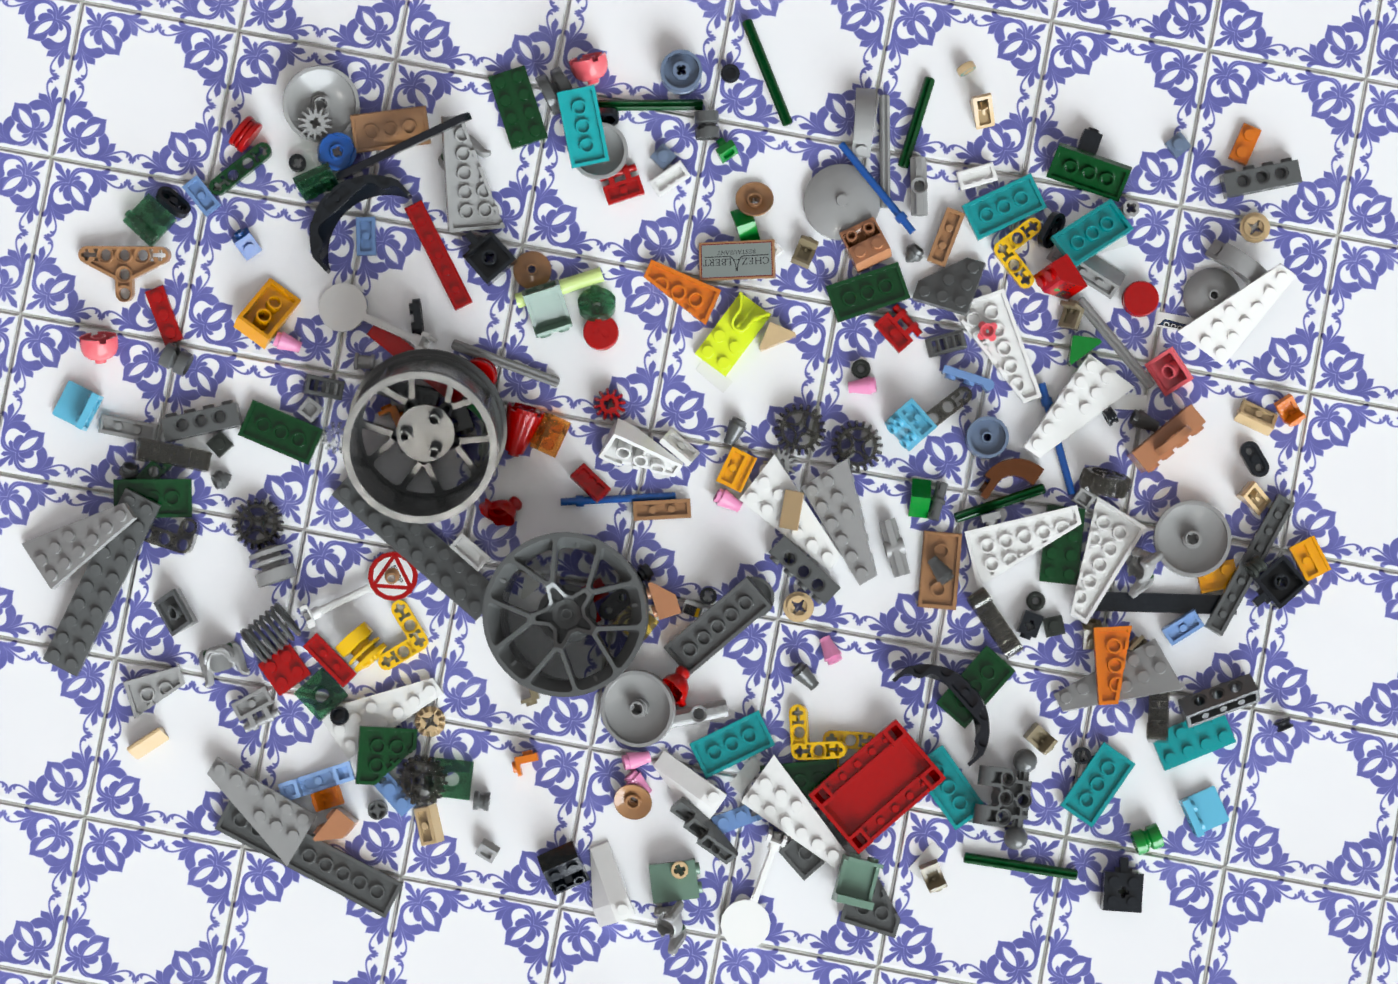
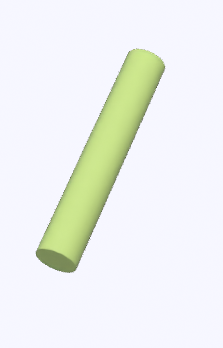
M600 267L558 281L562 293L566 294L604 282ZM522 292L514 294L518 308L525 307L526 304Z

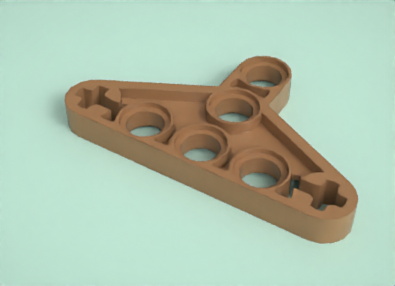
M85 246L79 250L78 257L83 263L115 279L117 299L121 302H128L135 297V279L169 262L171 251L167 247ZM105 249L111 253L109 260H104L102 257V252ZM124 249L129 252L127 260H123L120 256L121 251ZM141 250H145L148 253L145 261L139 258ZM162 250L166 257H163L161 261V257H153V253H161ZM87 251L89 253H97V257L87 258L84 257V253ZM123 269H127L130 274L126 280L121 277ZM123 288H127L130 292L127 299L121 296Z

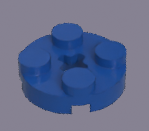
M339 132L328 134L319 142L317 158L328 170L341 171L351 166L355 161L356 148L351 138L346 134ZM339 147L341 155L335 157L332 149Z

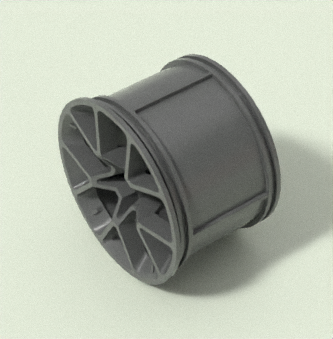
M415 349L396 354L371 370L353 396L342 437L343 461L348 477L358 494L371 507L390 518L416 524L434 523L452 518L469 508L482 495L502 458L507 440L505 407L497 388L489 377L475 364L457 354L438 349ZM415 379L432 380L446 384L447 390L444 402L438 407L431 404H420L415 398ZM408 380V396L389 386ZM453 389L462 393L466 398L453 402L451 400ZM381 391L405 405L404 414L397 424V429L363 419L369 399L377 392ZM473 404L480 413L488 434L456 435L450 418L452 411ZM366 428L387 435L390 439L371 456H368L363 443L362 429ZM395 442L407 456L417 460L412 470L399 485H395L387 480L374 466L375 460ZM489 442L488 452L479 468L462 447V444ZM455 449L470 469L471 477L452 489L443 490L430 461L437 460L448 451ZM421 467L425 468L435 489L434 493H418L406 489Z
M558 532L535 537L515 548L494 571L488 583L483 601L482 618L487 644L498 664L512 679L522 686L549 696L574 697L585 695L613 682L628 668L635 658L648 628V597L641 577L633 565L608 544L579 533ZM561 549H579L593 555L594 560L586 587L580 588L570 584L562 585L557 582L558 558ZM551 550L550 579L547 580L527 565L537 556ZM601 560L607 562L622 579L621 582L593 588ZM521 571H524L546 587L547 593L541 599L538 610L532 613L508 603L512 587ZM619 589L627 590L632 612L630 623L598 625L596 622L597 610L593 600L594 595ZM508 610L527 618V622L513 633L510 632ZM532 625L540 626L543 632L553 640V648L537 667L533 666L522 655L514 642V639ZM601 631L629 632L627 640L617 657H613L599 635ZM587 635H592L606 657L608 664L599 672L579 679L575 676L566 647L570 643L584 639ZM557 652L561 655L569 679L554 677L542 671Z

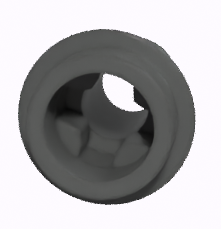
M1135 409L1131 414L1129 423L1133 427L1156 432L1158 429L1159 421L1153 419L1141 409Z
M733 416L732 420H729L723 442L734 446L746 430L745 426L747 423Z
M937 556L927 562L937 582H940L941 585L946 584L954 577L953 571Z
M803 662L797 664L791 671L793 678L810 690H813L819 684L808 665Z

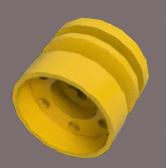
M366 622L355 628L335 647L342 657L350 654L353 655L349 665L354 664L356 661L359 662L354 668L357 673L374 663L387 647L384 642L378 647L375 646L380 641V637H376L373 640L369 639L373 629Z

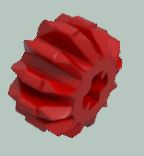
M606 388L607 395L604 396L603 392L600 391L599 395L602 398H594L600 404H595L593 407L594 409L601 408L596 414L599 416L604 412L603 420H606L607 415H610V421H613V414L618 418L621 417L617 412L618 410L625 412V409L619 405L626 404V401H618L623 397V394L621 393L615 397L616 389L613 390L611 395L609 388ZM613 400L614 408L606 409L605 402Z

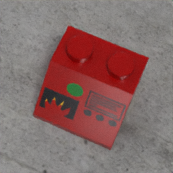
M1068 254L1050 263L1033 276L1036 284L1044 293L1066 300L1087 287L1086 282Z

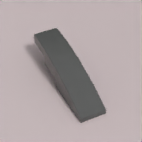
M681 797L671 806L670 812L685 821L683 828L698 837L696 843L726 865L738 856L737 850L717 826L684 797Z

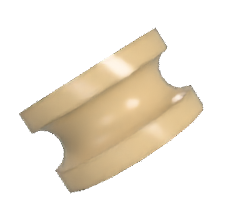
M676 861L671 867V873L675 878L682 879L688 874V866L683 861ZM675 866H684V874L680 875L679 873H675L674 869H677Z

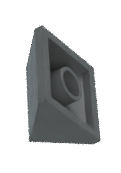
M180 588L172 589L153 603L171 636L182 632L198 622Z

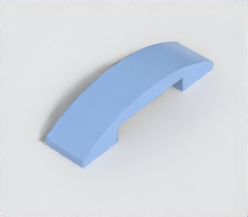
M350 761L280 783L278 787L282 795L290 800H294L354 780L355 775Z

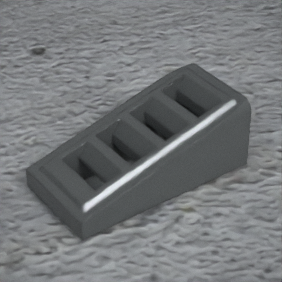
M963 329L925 339L929 358L967 348ZM958 335L960 346L956 345L954 336ZM949 337L951 339L953 348H949L947 338ZM941 339H943L945 350H941L939 342ZM933 341H935L938 352H934L933 350Z
M306 374L302 393L342 400L345 381ZM311 380H315L313 390H310ZM319 381L322 382L321 392L317 391ZM327 383H330L329 393H325ZM334 384H338L336 395H333Z

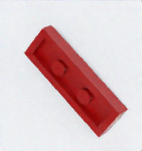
M162 285L146 291L145 294L164 345L166 346L169 342L173 344L184 340L165 287Z
M318 633L303 646L342 687H345L357 675Z

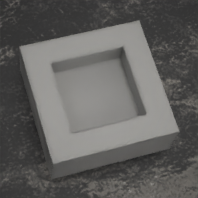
M308 396L297 412L313 423L324 408Z
M1000 511L981 515L979 518L981 523L986 522V526L997 524V519H1001Z
M484 838L475 854L492 864L500 847Z

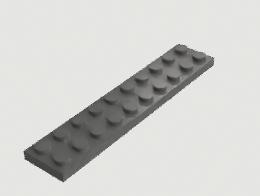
M349 477L331 494L477 621L482 615L483 601L489 580L468 564L424 524L402 522L380 513L358 494Z
M125 488L118 505L128 503L137 519L91 558L43 657V660L76 677L79 676L161 507L160 504L129 488Z
M229 800L215 829L286 866ZM307 833L289 865L286 867L386 918L404 883L324 841H314V836Z

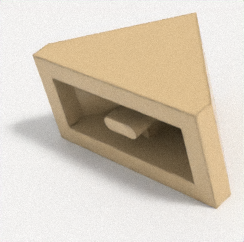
M991 93L972 97L970 106L976 129L995 126Z
M770 322L759 350L762 352L796 338V334L791 330Z
M1255 481L1248 482L1236 496L1257 515H1260L1271 502Z

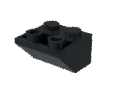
M573 841L537 856L542 873L554 895L590 880Z

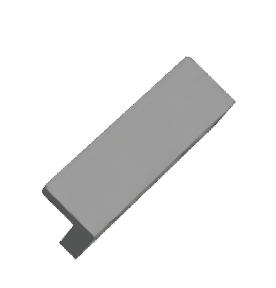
M1054 246L1046 259L1054 262L1063 255ZM1096 255L1076 267L1087 285L1109 299L1114 296L1126 276L1123 272Z

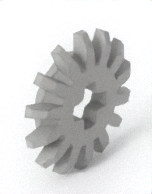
M314 106L313 111H311L310 107H307L308 113L301 112L304 118L298 117V120L302 121L298 128H304L300 133L304 134L307 132V139L311 135H313V140H316V135H319L320 139H322L323 132L326 135L329 134L325 129L332 128V126L327 125V122L332 121V118L326 119L329 112L323 114V107H321L320 111H317V106ZM316 117L318 122H320V126H316L313 129L310 120H314Z
M778 446L777 452L770 449L772 455L766 454L765 456L769 459L768 461H763V463L767 464L775 454L779 460H785L784 469L787 474L789 472L794 474L796 471L792 469V466L797 467V464H794L792 461L797 458H791L790 455L793 452L790 451L787 454L786 447H784L783 451H780Z

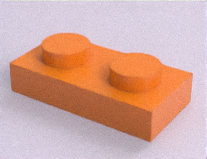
M1243 123L1228 159L1246 166L1262 130Z

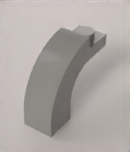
M856 88L851 150L856 157L870 158L875 89Z
M1217 239L1213 241L1205 253L1207 258L1225 266L1238 275L1246 285L1267 272L1263 266L1240 249Z

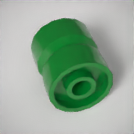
M1156 823L1145 826V831L1137 829L1130 832L1138 855L1147 853L1150 847L1154 850L1164 847V841Z

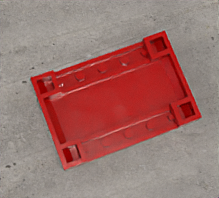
M895 719L817 785L808 796L857 854H860L918 801L942 783L946 777L897 719Z

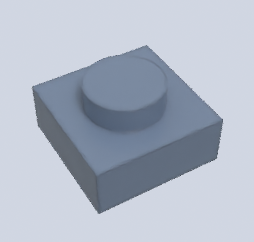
M1181 132L1164 144L1175 159L1192 147Z
M662 143L650 156V159L662 170H665L677 156Z

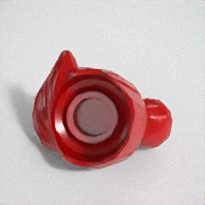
M512 496L509 500L500 499L493 502L485 498V501L479 504L481 514L493 521L497 526H512L516 519V511L522 509V502L516 496Z
M683 666L676 667L675 673L667 675L662 679L669 686L674 696L675 705L678 707L686 706L685 700L689 689L687 679L690 676V672Z

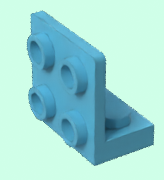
M68 381L52 414L83 431H87L104 397L72 381Z
M913 398L907 401L884 422L887 430L894 434L901 446L908 451L912 450L938 427Z
M1210 786L1179 800L1195 837H1201L1205 835L1204 832L1229 821L1215 786Z

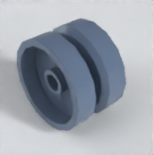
M679 49L672 51L665 56L661 63L660 76L662 84L674 95L684 96L691 94L698 88L702 80L700 60L688 50ZM679 71H684L685 74L683 75V74L681 73V75H678V72H679Z
M984 416L976 419L968 426L964 441L967 449L973 456L979 459H991L1005 450L1008 445L1009 433L1001 420L992 416ZM985 434L990 435L989 441L984 440Z

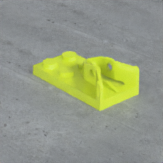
M740 291L737 298L707 336L695 355L726 377L771 317V313L766 312Z

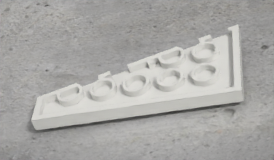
M1280 263L1240 291L1232 294L1200 317L1195 318L1192 322L1180 328L1178 332L1224 366L1296 277V274Z
M1004 288L973 299L967 316L953 312L1022 403L1042 397ZM981 321L997 324L996 339L994 341L978 339L977 335L980 330L978 324Z
M1087 354L1023 448L1035 457L1041 458L1132 390L1134 386L1091 354Z
M774 454L739 500L830 571L841 557V554L804 498L798 531L779 527L785 489L799 490Z
M1098 496L1070 610V615L1084 624L1089 622L1146 529L1145 525Z
M1075 505L965 531L977 587H980L1081 525L1078 506Z
M430 678L319 710L316 713L346 757L350 759L357 754L359 726L396 727L443 695L444 692L435 679ZM338 706L345 707L349 712L348 721L341 726L333 724L330 719L331 711Z
M773 755L743 797L741 803L836 869L842 860L843 854H847V852L776 756Z

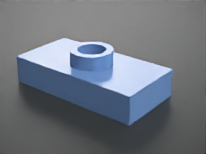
M198 175L182 186L206 217L222 206Z
M356 217L357 256H377L376 217Z
M1193 608L1161 628V630L1173 646L1204 627V623Z

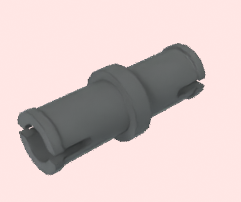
M936 481L934 495L930 500L931 506L927 516L928 519L939 521L942 506L946 502L944 498L949 484Z

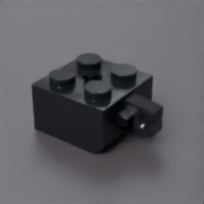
M471 231L465 235L471 244L468 246L470 250L463 255V258L488 286L493 284L517 262L516 258L492 231L485 237L480 235L477 238ZM487 255L493 256V260H494V261H493V262H490V261L486 262V261H487L486 256H487Z
M1279 555L1267 565L1268 569L1266 571L1260 572L1257 579L1254 578L1252 581L1258 588L1256 590L1258 595L1251 602L1255 607H1259L1265 601L1266 604L1271 603L1275 609H1280L1309 583L1285 555ZM1277 578L1283 579L1282 585H1277Z
M1119 857V867H1114V871H1102L1100 909L1105 911L1142 912L1144 874L1132 872V868H1128V857ZM1123 887L1126 890V892L1123 893L1121 896V894L1118 893V890H1121Z

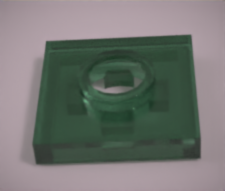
M323 667L294 693L320 722L349 696ZM320 689H326L329 692L328 698L322 703L318 702L315 698L316 692Z
M436 757L431 796L470 800L474 761ZM450 772H455L459 776V783L455 786H449L445 781L446 775Z

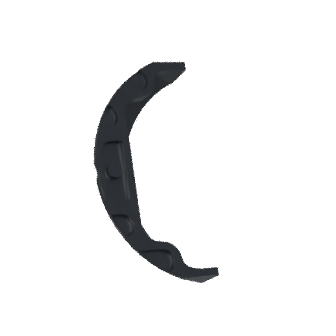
M372 174L349 178L333 187L332 191L321 199L310 224V247L312 257L328 274L331 272L328 259L331 235L340 218L351 207L365 199L381 195L412 198V195L397 179Z
M933 664L908 666L892 679L896 682L900 677L914 676L916 678L929 677L947 685L970 711L974 721L976 734L974 740L975 748L972 758L967 764L971 766L984 755L990 734L989 716L982 697L967 679L951 669Z

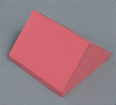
M1173 346L1145 364V367L1165 397L1194 379Z

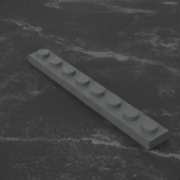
M1281 494L1276 495L1204 625L1205 628L1219 636H1223L1254 580L1244 569L1243 564L1249 562L1254 554L1258 555L1263 561L1265 560L1295 505L1294 502Z

